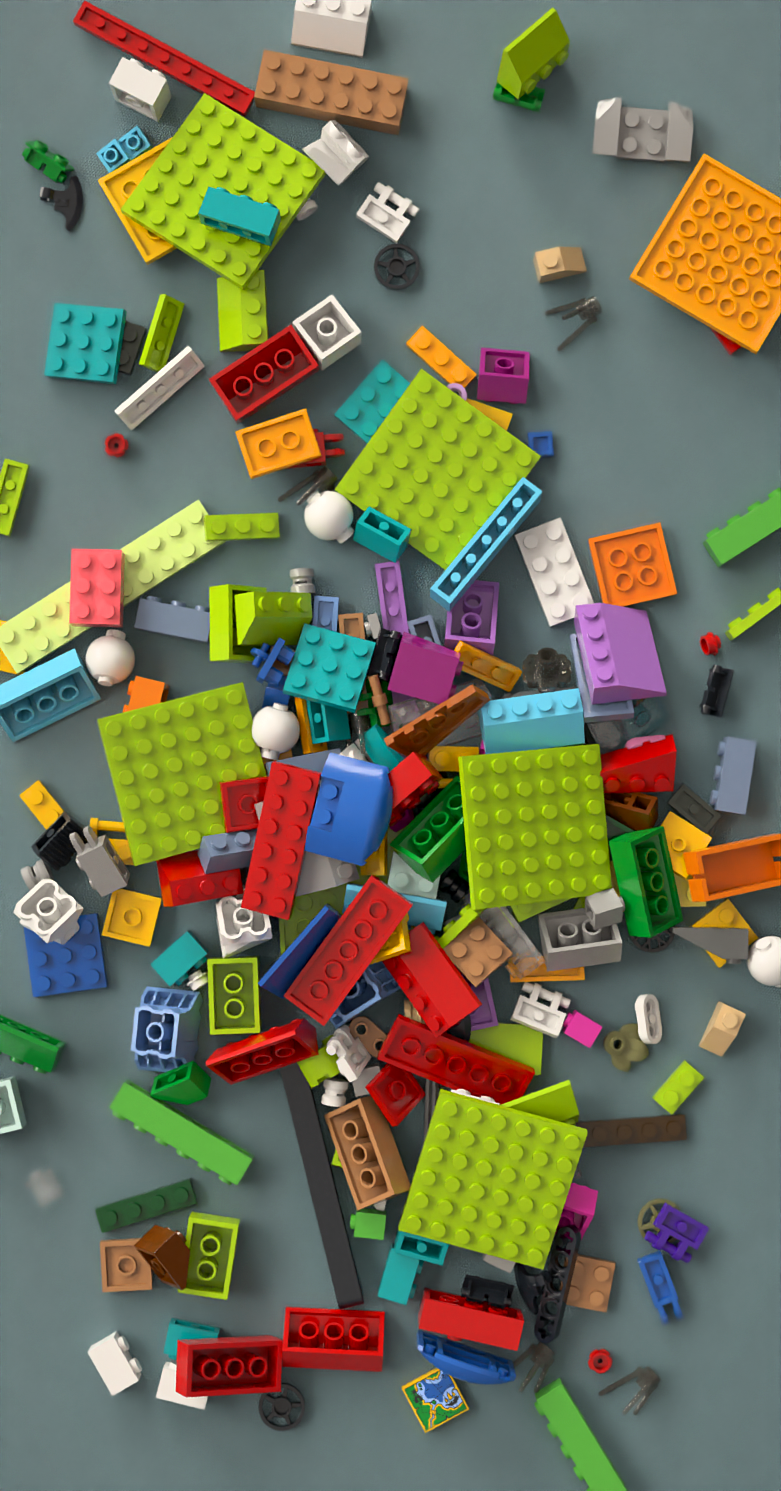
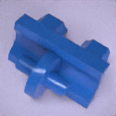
M278 638L270 655L267 654L270 646L266 643H263L260 649H251L250 654L255 657L252 662L254 667L258 668L262 661L265 662L256 678L257 682L262 684L263 681L277 686L284 673L272 667L275 660H278L288 666L295 652L284 645L285 640Z

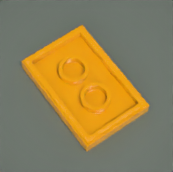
M306 408L235 431L251 480L322 457Z

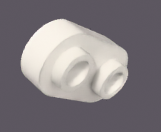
M642 994L635 1003L638 1034L643 1043L657 1044L662 1037L658 1000L653 994Z

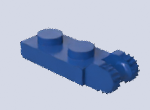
M661 1251L638 1258L639 1267L663 1325L669 1323L667 1313L663 1308V1305L672 1303L675 1316L678 1319L683 1318L677 1301L679 1299Z

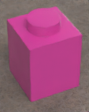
M574 1010L572 1014L568 1012L562 1025L564 1026L562 1031L588 1048H591L602 1029L600 1024L577 1010Z

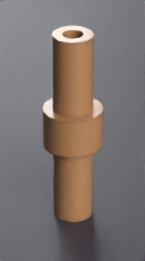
M372 675L368 677L373 693L371 699L373 706L377 707L381 725L391 723L386 706L388 700L386 693L382 692L378 675Z

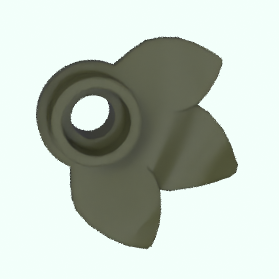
M636 1023L625 1024L619 1031H611L604 1037V1049L611 1055L614 1067L620 1071L628 1072L631 1061H642L649 1056L647 1046L639 1040L638 1024ZM618 1039L619 1045L617 1048H614V1041Z

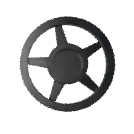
M388 245L381 249L375 258V276L388 289L402 290L408 288L416 281L419 275V259L416 253L405 245ZM394 249V257L388 262L379 261L385 252ZM397 249L408 252L413 259L405 261L398 256ZM415 263V274L409 280L405 274L406 267ZM378 265L387 268L389 276L386 282L378 272ZM394 277H401L406 282L402 285L389 284Z
M281 1383V1388H284L282 1396L274 1398L268 1395V1393H262L258 1409L262 1421L268 1427L277 1431H286L294 1428L301 1422L305 1413V1400L302 1393L295 1386ZM288 1389L299 1397L300 1402H291L287 1397ZM264 1398L272 1403V1412L267 1417L263 1412ZM301 1407L299 1417L291 1423L289 1417L291 1409ZM277 1416L284 1418L288 1425H276L269 1420Z

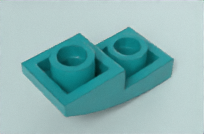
M375 724L360 735L359 739L371 760L375 764L389 767L391 771L404 758L397 751L386 745L384 738L389 735L380 726Z

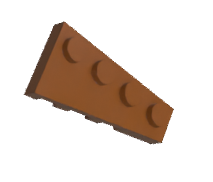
M472 684L384 738V741L388 747L405 756H409L412 752L426 755L489 702L490 698L485 691Z

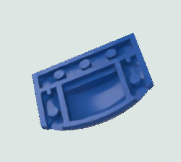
M330 752L321 773L322 780L310 826L307 828L305 851L364 866L367 863L365 860L380 847L390 823L393 808V786H391L387 772L390 773L389 767Z
M421 1330L417 1331V1349L432 1365L442 1372L462 1381L482 1385H496L515 1381L516 1374L512 1360Z

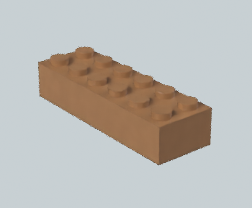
M264 49L254 100L258 108L328 122L336 120L339 124L399 136L408 93L409 78Z

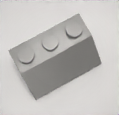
M585 908L538 914L542 953L547 972L620 962L622 940L617 923L594 930L584 912Z

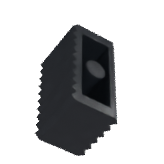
M64 811L31 848L39 858L56 871H59L61 867H65L70 862L71 856L77 852L71 843L69 835L74 832L78 833L84 844L88 842L83 832L85 827Z

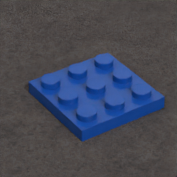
M98 913L80 915L77 920L80 927L79 930L63 945L55 941L47 944L34 931L24 927L33 997L108 986Z

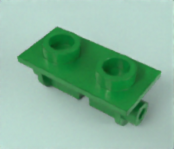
M497 82L493 93V100L532 110L533 112H540L546 89L535 86L529 94L525 93L517 99Z
M25 141L24 144L30 148H25L22 152L24 161L37 170H41L43 164H46L43 174L54 182L63 184L67 179L65 172L74 171L75 168L68 164L69 160L67 158L50 152L48 150L49 146L42 141Z

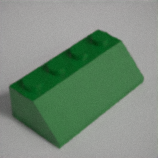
M456 776L389 844L391 849L417 874L432 883L466 849L459 776Z
M664 826L625 833L610 840L609 845L619 892L625 903L624 915L629 936L652 938L684 921Z
M0 1014V1055L3 1052L10 1055V1060L22 1065L24 1062L33 1065V1070L39 1073H52L58 1064L66 1042Z

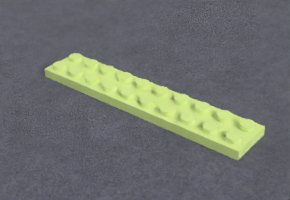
M199 499L120 549L125 553L123 607L226 542L205 541L204 516L208 515ZM71 581L0 626V648L17 674L25 671L92 628L75 627L69 623Z

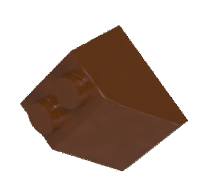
M154 1225L134 1247L162 1283L182 1291L186 1288L190 1250L185 1244L186 1238L178 1230L172 1231L168 1227L164 1228Z

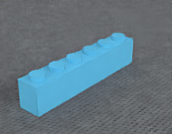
M522 477L430 588V597L450 612L540 503L543 491Z

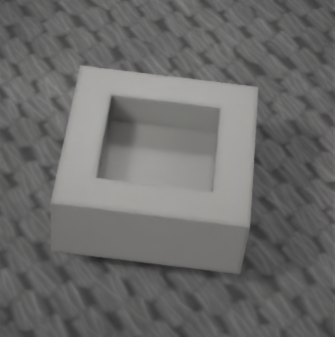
M377 613L367 615L368 622H365L364 626L367 636H373L374 641H377L381 627Z

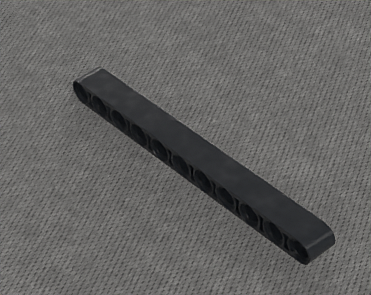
M296 1062L281 1067L280 1072L337 1303L341 1310L364 1304V1298L313 1091Z

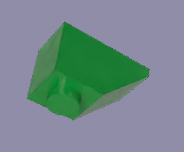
M193 1060L156 1076L150 1096L154 1099L190 1105L208 1097L211 1077Z

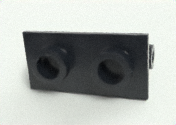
M380 628L367 676L378 675L380 680L390 682L403 636L400 632Z
M713 664L712 669L709 668L710 673L706 684L708 689L704 691L702 703L699 705L701 707V714L722 718L735 670L722 668V666Z
M466 1274L461 1288V1297L465 1298V1301L483 1304L484 1298H488V1305L502 1309H505V1307L510 1308L514 1285Z

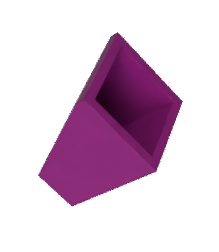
M404 632L387 690L441 704L454 696L457 685L452 684L454 676H460L464 662L459 661V652Z

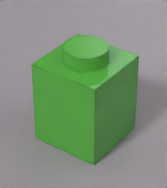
M364 1208L356 1210V1214H351L350 1229H354V1237L384 1240L386 1210L380 1211Z

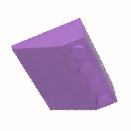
M605 603L576 605L574 626L592 705L666 696L667 692L647 611Z

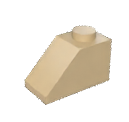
M559 246L538 251L534 254L533 262L539 283L587 271L581 247Z
M718 1001L699 1043V1047L722 1057L735 1039L746 1014Z

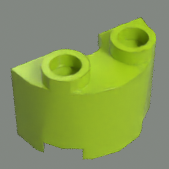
M333 1034L321 1041L323 1045L318 1049L319 1055L297 1062L311 1088L319 1085L325 1079L332 1078L340 1073L336 1063L339 1057L336 1053L329 1055L326 1051L327 1043L333 1037Z

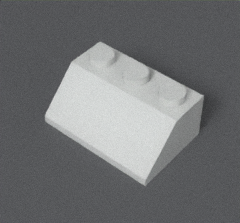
M296 0L291 45L363 58L372 12V0Z

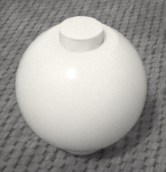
M317 491L307 499L309 504L305 508L304 518L308 530L314 536L328 541L336 539L341 544L355 532L351 527L354 518L353 509L350 502L343 495L334 491H324L321 494Z
M107 630L106 636H101L94 640L87 650V669L92 677L98 680V683L101 685L112 686L122 682L129 677L134 669L135 653L132 646L125 641L126 634L122 631Z
M274 703L273 706L262 708L254 716L252 737L256 745L259 746L262 757L278 760L280 753L289 751L298 741L300 735L299 721L296 715L288 710L287 705Z
M766 936L757 940L748 952L747 966L749 972L755 980L764 985L781 987V938L777 936Z

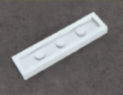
M187 346L115 410L116 414L132 431L205 367L194 351Z

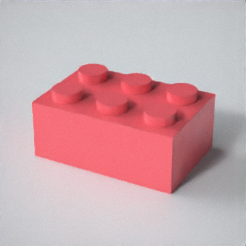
M71 548L69 623L72 626L123 628L125 553L122 550Z

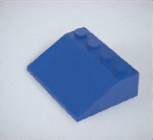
M327 903L266 972L258 984L284 999V994L342 915Z

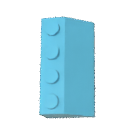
M74 648L0 685V724L12 742L101 699L76 649Z
M579 688L491 700L477 711L485 754L568 747L585 743L584 713Z
M347 883L342 913L346 911L364 885ZM399 893L413 903V906L408 911V930H410L411 926H418L424 922L432 934H435V930L441 931L447 904L446 900Z

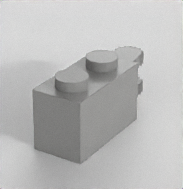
M87 826L83 828L84 836L88 841L86 844L83 843L78 833L74 832L69 835L71 843L77 851L76 862L78 867L86 872L93 890H97L101 897L128 885L130 873L106 834L98 838L93 829Z

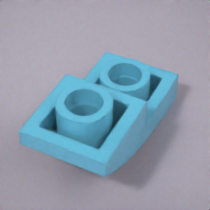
M136 126L119 140H112L96 154L107 171L111 173L153 148V145L142 129Z

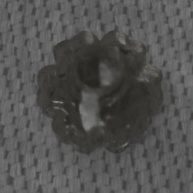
M542 648L537 652V655L529 654L523 661V681L529 688H538L540 693L555 692L557 688H566L571 681V661L567 659L566 655L558 654L553 648Z

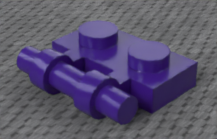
M665 1202L653 1223L655 1227L661 1229L660 1232L656 1235L648 1231L644 1239L650 1242L653 1248L668 1252L671 1258L689 1263L692 1254L686 1252L688 1246L698 1250L710 1228ZM671 1235L679 1240L678 1244L674 1245L668 1242V1237Z

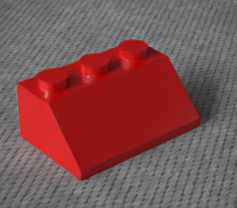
M199 850L156 860L164 907H174L243 894L240 869L205 874L198 857Z

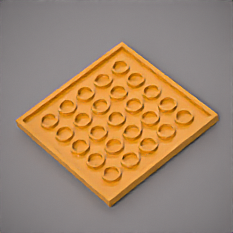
M704 153L630 275L629 280L756 355L781 313V198Z

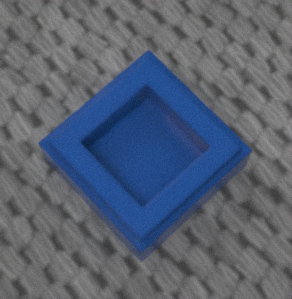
M552 431L531 432L527 434L528 447L541 456L540 458L554 457Z

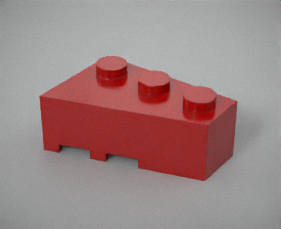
M673 734L666 735V739L653 743L650 740L642 742L643 745L628 750L625 747L600 755L602 768L600 776L603 779L604 793L674 791L677 750Z

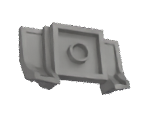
M622 97L600 100L598 102L592 154L641 161L690 162L693 137V115L690 108L672 101L668 102V110L621 107Z

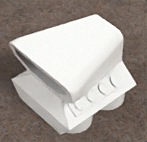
M336 120L329 121L322 128L321 139L302 149L338 186L369 158L365 150Z
M46 878L42 879L16 904L13 913L21 919L19 923L23 927L34 931L47 944L55 941L63 945L79 930L80 927L77 920L84 908L72 896L60 888L55 881Z
M232 896L223 897L219 902H215L223 958L236 955L272 938L269 915L241 908L243 898L236 899Z

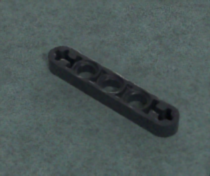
M571 1224L563 1226L556 1233L548 1267L552 1281L545 1282L546 1285H544L534 1328L538 1341L545 1344L555 1340L560 1333L580 1247V1230ZM570 1232L569 1236L573 1240L567 1243L568 1237L564 1236V1234ZM559 1254H564L568 1258L567 1267L559 1264ZM554 1277L562 1281L563 1288L561 1291L554 1288ZM548 1301H553L557 1305L558 1311L556 1314H552L548 1310ZM547 1325L548 1331L551 1332L548 1336L546 1335V1330L543 1329Z

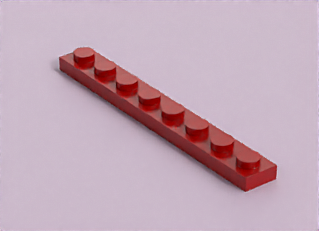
M85 0L73 20V24L201 94H207L244 117L254 101L255 92Z

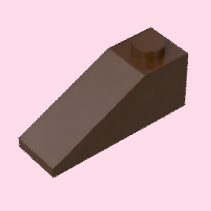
M640 792L604 793L605 814L634 831L654 827L658 819V797Z

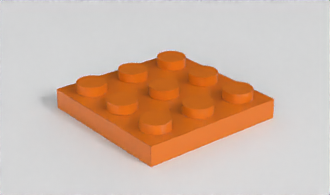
M660 522L588 539L602 603L626 607L677 595Z

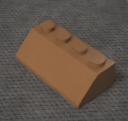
M371 1096L359 1098L324 1115L357 1210L394 1198L410 1190L411 1185L388 1121Z

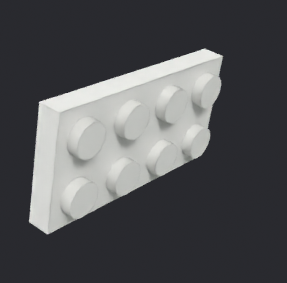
M561 517L514 535L549 627L574 618L576 605L594 603Z

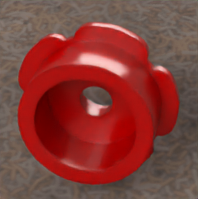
M119 433L108 436L104 443L106 445V453L116 458L124 456L125 451L129 447L128 441ZM116 443L119 444L118 448L114 447Z
M707 632V635L700 638V647L703 653L715 656L719 652L718 649L721 648L720 638L712 632Z
M595 1349L589 1354L588 1365L591 1370L602 1374L611 1368L613 1361L607 1350Z

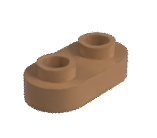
M355 1017L349 1026L350 1034L353 1038L359 1037L366 1050L372 1056L378 1058L380 1050L376 1049L375 1044L379 1041L384 1043L387 1034L368 1017ZM364 1025L366 1032L363 1034L358 1033L357 1027Z

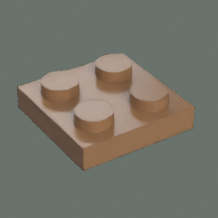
M480 917L474 920L443 948L456 968L475 988L513 955Z
M141 1238L100 1241L102 1292L153 1289V1271L134 1247Z
M578 1254L566 1305L606 1313L616 1265L615 1261ZM566 1256L563 1267L568 1266V1258ZM560 1281L559 1290L561 1291L563 1288L562 1281Z

